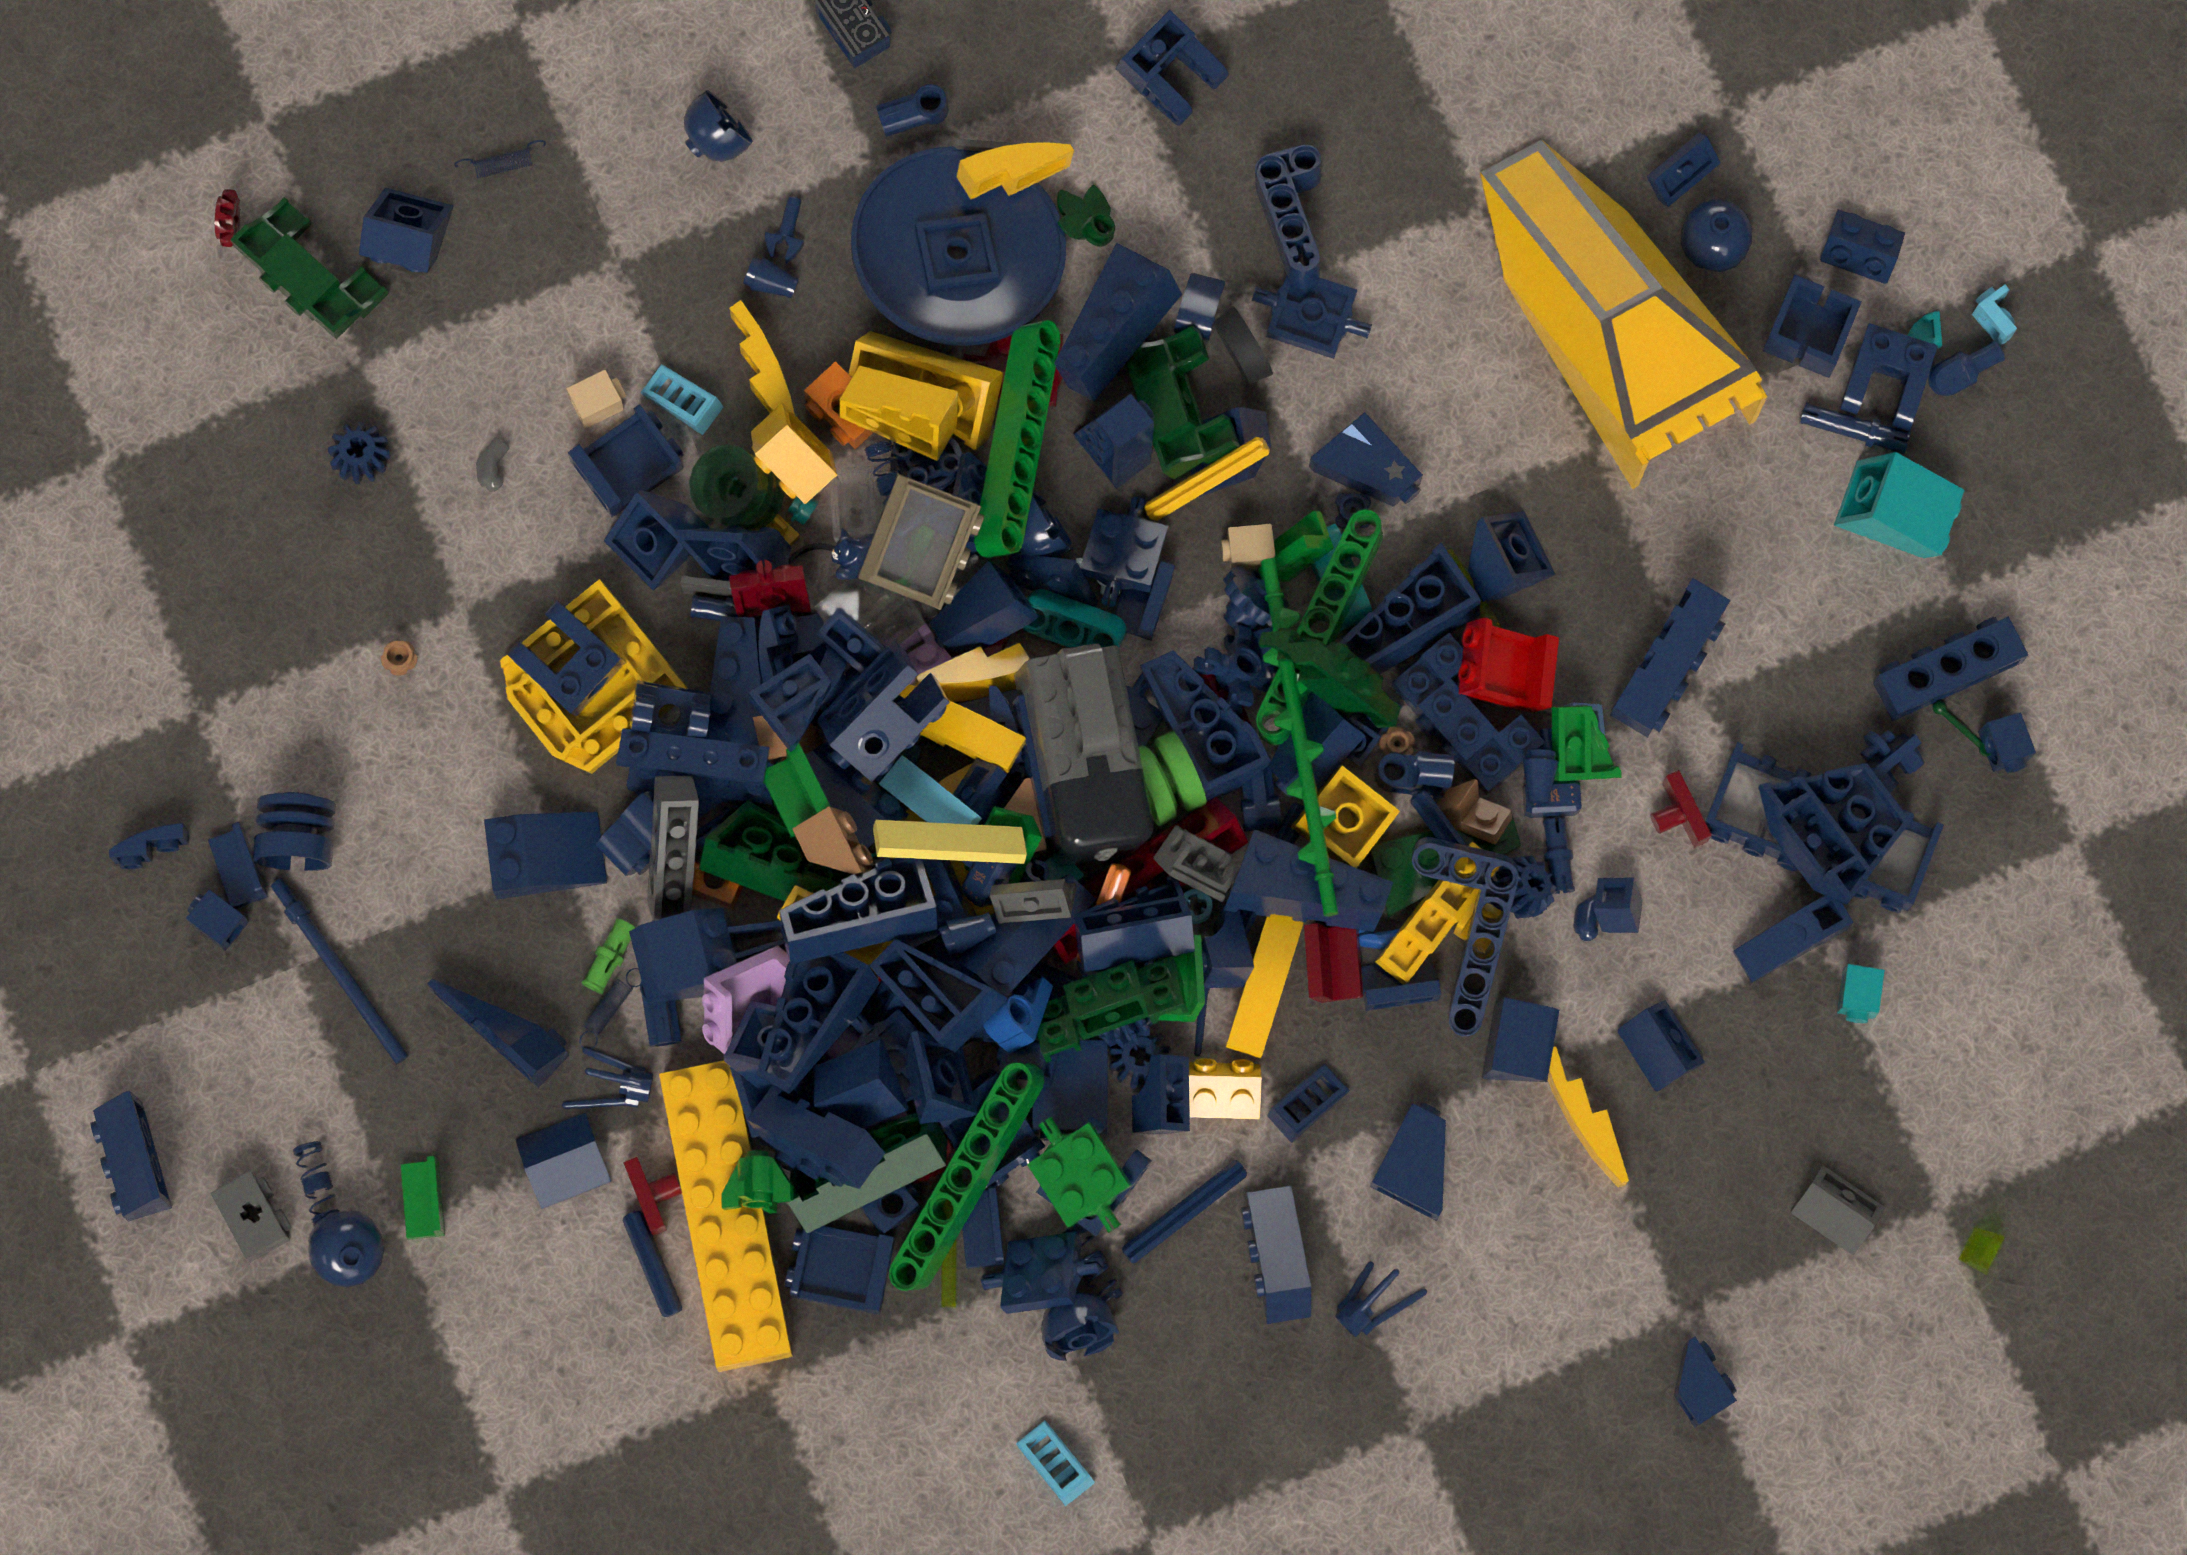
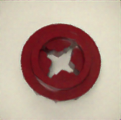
M231 189L223 190L222 196L218 197L215 207V235L217 239H220L222 247L233 246L230 239L239 231V223L241 221L240 199L236 191Z

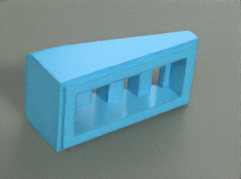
M662 364L641 391L643 396L701 435L706 432L724 408L716 396ZM669 378L673 382L661 397L656 393ZM680 386L684 388L674 403L669 402ZM691 395H694L696 398L686 411L681 409Z
M1046 1420L1016 1443L1065 1506L1095 1483ZM1048 1435L1052 1441L1034 1455L1030 1449ZM1058 1448L1061 1453L1043 1466L1040 1461ZM1068 1460L1071 1465L1053 1479L1050 1473ZM1076 1472L1079 1474V1476H1077L1063 1489L1060 1488V1485L1064 1483L1067 1479H1069L1071 1476H1073Z

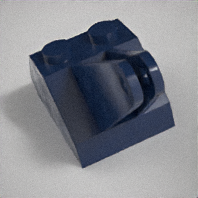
M723 908L691 910L641 924L629 931L647 1003L703 997L705 977L777 945L787 952L784 939L739 952L736 941L782 934L781 922L773 921L732 926L730 917Z

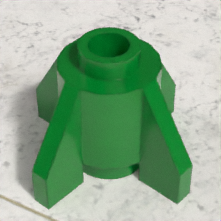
M762 1150L746 1152V1157L738 1160V1164L721 1194L722 1209L724 1210L742 1208L743 1205L747 1208H762L768 1213H777V1203L794 1201L792 1183L777 1160L769 1157L768 1152Z

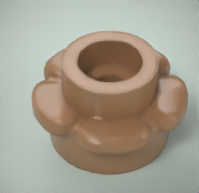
M392 641L388 643L381 656L383 667L386 670H390L393 675H405L407 670H412L417 664V655L414 654L415 648L407 641ZM398 655L403 656V659L401 661L396 660V657Z
M1402 727L1389 728L1387 733L1383 734L1379 740V747L1383 750L1384 756L1390 753L1413 755L1415 738L1411 732L1403 731ZM1399 741L1401 746L1395 747L1394 742Z

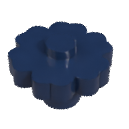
M1239 565L1232 568L1223 579L1227 585L1224 590L1230 598L1226 605V611L1223 614L1226 622L1233 629L1237 625L1254 629L1258 623L1262 626L1267 623L1272 627L1268 601H1265V596L1267 595L1265 583L1261 579L1260 574L1251 568L1247 571ZM1283 598V606L1287 608L1289 602Z

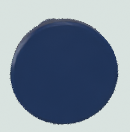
M953 437L948 441L938 461L893 442L892 447L894 448L891 451L890 457L896 456L897 459L890 462L891 472L901 470L904 476L945 492L955 486L962 451ZM912 489L909 491L910 494L915 496L929 497Z

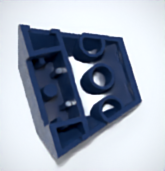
M1867 763L1828 770L1822 775L1806 778L1802 776L1793 777L1790 781L1772 784V782L1763 783L1758 787L1769 832L1814 891L1846 905L1911 822Z

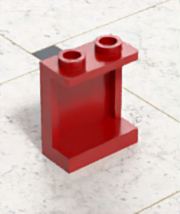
M1481 618L1466 623V629L1462 636L1464 648L1462 664L1458 672L1460 680L1458 694L1525 712L1534 713L1552 708L1559 637L1549 634L1531 637L1492 626L1493 621L1489 618Z

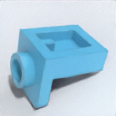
M2006 284L1996 291L1991 287L1976 299L1978 306L1972 314L1990 337L2000 346L2010 340L2017 329L2012 315L2005 308H2000L1997 305L2005 299L2010 291Z

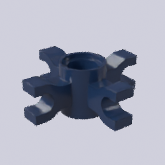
M1242 625L1235 627V636L1227 634L1224 637L1227 655L1222 654L1215 648L1207 647L1204 650L1205 658L1197 656L1194 659V671L1196 673L1215 675L1219 686L1229 692L1226 702L1238 716L1243 713L1242 705L1248 707L1253 705V693L1250 685L1255 686L1259 691L1267 693L1279 669L1276 666H1262V661L1258 654L1249 648L1251 628Z

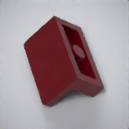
M1319 923L1304 925L1309 998L1320 1003L1362 998L1363 984L1359 931L1343 927L1327 928Z

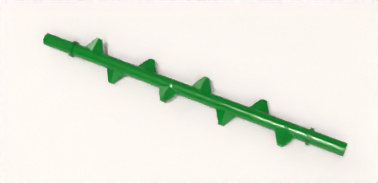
M1274 558L1264 559L1261 561L1267 594L1265 601H1268L1273 631H1278L1279 628L1290 629L1301 619L1300 613L1284 608L1282 600L1284 593L1280 589L1276 561ZM1271 648L1263 655V660L1265 663L1280 667L1287 707L1286 710L1274 718V724L1279 728L1291 731L1299 777L1286 790L1288 795L1303 799L1311 841L1298 852V859L1315 865V881H1318L1324 916H1334L1338 914V907L1332 879L1334 878V873L1331 872L1324 828L1337 819L1335 811L1319 806L1312 762L1324 752L1323 744L1307 740L1300 695L1307 691L1308 688L1298 681L1299 674L1295 673L1294 662H1279L1277 660L1278 651L1275 648Z

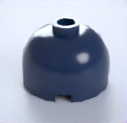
M706 90L694 99L686 110L684 130L689 139L685 141V144L698 158L704 154L712 161L724 162L732 160L746 151L753 140L741 122L738 120V123H736L734 118L725 110L728 108L726 104L709 90Z
M1711 199L1700 203L1687 215L1681 228V246L1685 256L1695 266L1702 269L1715 270L1714 272H1724L1735 268L1745 259L1752 244V225L1747 214L1738 205L1727 200Z
M1035 490L1032 493L1023 545L1017 553L1030 556L1061 558L1073 550V547L1070 546L1072 544L1071 539L1057 516L1054 518L1047 508L1041 507L1046 501Z
M351 1210V1212L336 1211L329 1213L316 1223L309 1235L308 1253L312 1267L321 1278L335 1286L352 1287L363 1284L375 1275L382 1264L384 1254L382 1234L372 1219L359 1211Z
M1077 1290L1075 1304L1048 1308L1044 1312L1041 1325L1042 1340L1047 1354L1051 1358L1060 1361H1067L1066 1353L1086 1347L1087 1350L1084 1356L1101 1352L1114 1342L1113 1333H1119L1115 1317L1107 1303L1099 1296Z

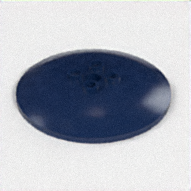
M953 146L937 147L911 154L898 160L876 177L863 194L855 212L851 230V255L855 273L861 287L875 307L894 324L913 335L936 343L961 346L980 345L1012 335L1016 329L1022 325L1030 324L1045 310L1061 282L1066 260L1065 232L1057 223L1061 218L1057 208L1048 193L1038 182L1011 196H1008L1003 186L1000 185L971 200L956 176L960 160L981 151L956 149ZM957 246L964 249L967 256L959 260L953 259L948 255L947 250Z

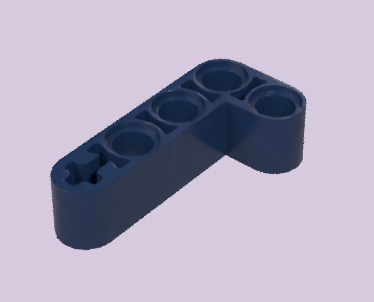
M1307 144L1267 154L1261 157L1255 165V185L1260 203L1288 279L1293 286L1300 289H1309L1315 286L1320 278L1319 251L1298 197V193L1315 188L1321 181V155L1318 149ZM1301 166H1310L1311 168H1309V169H1300L1299 167H1301ZM1267 176H1276L1277 178H1275V179H1267V178H1265V177H1267ZM1278 205L1288 206L1284 209L1276 208ZM1295 234V235H1298L1299 237H1297V238H1288V237H1286V236ZM1303 257L1304 266L1301 262H1298V259Z

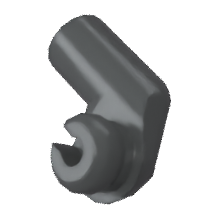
M497 437L483 451L476 462L477 480L482 487L486 486L490 492L497 491L503 485L504 479L498 474L497 463L510 449Z

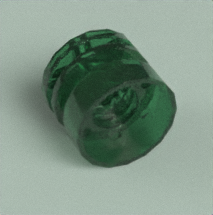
M729 444L712 447L702 454L693 466L689 479L690 497L699 511L726 526L734 525L746 530H760V528L772 522L782 507L785 493L779 485L781 480L772 471L767 474L756 464L753 459L756 455L739 446Z

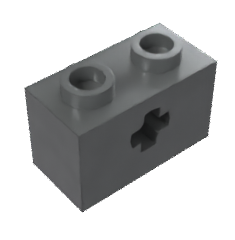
M249 1171L211 1192L244 1257L250 1263L290 1241L286 1231L292 1227L282 1209L274 1211L268 1200L274 1194L264 1176L257 1179ZM251 1207H255L258 1211L262 1210V1213L258 1214L260 1220L256 1223H253L250 1219L245 1220V1217L250 1216L247 1211Z

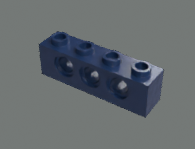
M2009 616L1999 621L1996 617L1989 618L1976 626L1977 631L1965 636L1963 631L1958 632L1945 639V645L1933 650L1931 646H1928L1911 655L1913 660L1902 665H1900L1899 661H1894L1878 670L1880 675L1877 676L1873 684L1891 720H1898L1936 701H1940L2022 664L2029 654ZM1973 646H1984L1989 652V658L1983 659L1978 657L1973 651ZM1944 659L1951 660L1956 665L1957 672L1948 673L1944 671L1940 661ZM1908 675H1919L1924 680L1925 686L1922 688L1912 686L1908 681Z

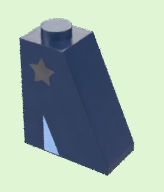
M1365 412L1311 457L1309 468L1313 472L1360 493H1365L1392 507L1401 500L1404 504L1409 503L1421 491L1418 486L1421 484L1423 474Z

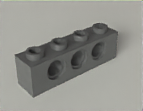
M692 775L655 777L647 897L652 921L691 911L699 805Z

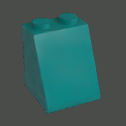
M1897 452L1858 460L1834 526L1921 558L1940 556L1949 544V533L1954 519L1961 511V499L1965 490Z

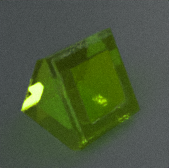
M1975 1227L1958 1260L1988 1275L2004 1245L2005 1237Z

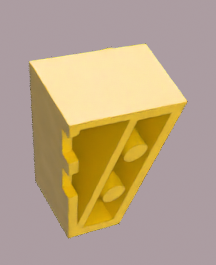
M860 365L840 398V418L938 461L957 427L958 391Z

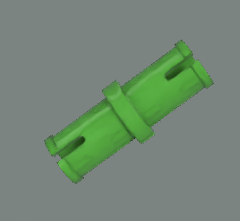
M616 918L615 924L603 946L597 947L595 951L597 957L585 979L582 980V985L599 994H603L617 966L621 967L624 961L622 956L631 941L629 931L636 927L622 919Z

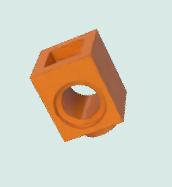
M695 861L692 894L734 910L743 886L725 879L722 887L718 889L708 888L705 885L706 880L712 874L699 870L700 863Z

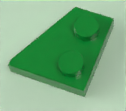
M1592 706L1552 707V751L1556 752V760L1559 761L1555 781L1622 778L1619 766L1614 765L1607 748L1610 746L1605 735L1599 730L1598 719Z

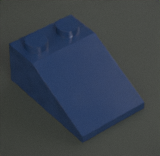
M730 525L726 529H676L675 532L676 539L708 575L715 580L730 581L729 576L738 575L745 570L757 571L756 565L761 560L763 567H765V560L770 561L772 570L781 565H788L792 549L778 530L769 527H762L758 531L746 530L739 526Z
M598 812L518 814L484 819L492 888L497 900L607 884L604 855L596 846V843L601 838Z

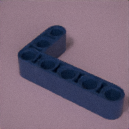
M1425 837L1418 840L1412 849V863L1414 869L1419 874L1479 889L1448 1011L1451 1029L1460 1036H1471L1480 1029L1484 1018L1518 884V869L1513 859L1506 855L1433 837ZM1426 848H1432L1438 852L1439 859L1434 864L1425 865L1418 859L1419 853ZM1462 857H1468L1475 862L1476 866L1470 873L1462 874L1454 867L1456 861ZM1505 866L1509 868L1512 872L1510 879L1503 883L1494 881L1491 878V873L1496 867ZM1489 902H1496L1502 906L1503 910L1498 917L1488 918L1482 913L1483 906ZM1482 937L1490 939L1494 944L1492 950L1485 954L1478 953L1473 949L1474 942ZM1472 973H1478L1485 981L1480 988L1471 989L1464 984L1465 977ZM1461 1009H1470L1476 1016L1471 1023L1461 1024L1455 1019V1015Z

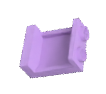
M778 945L704 978V995L702 997L704 1006L703 1034L707 1042L718 1048L724 1055L750 1001L776 1006L778 997L781 998L786 981L784 975L789 963V957Z

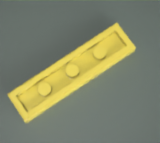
M875 820L873 827L877 857L1024 864L1027 856L1022 827Z

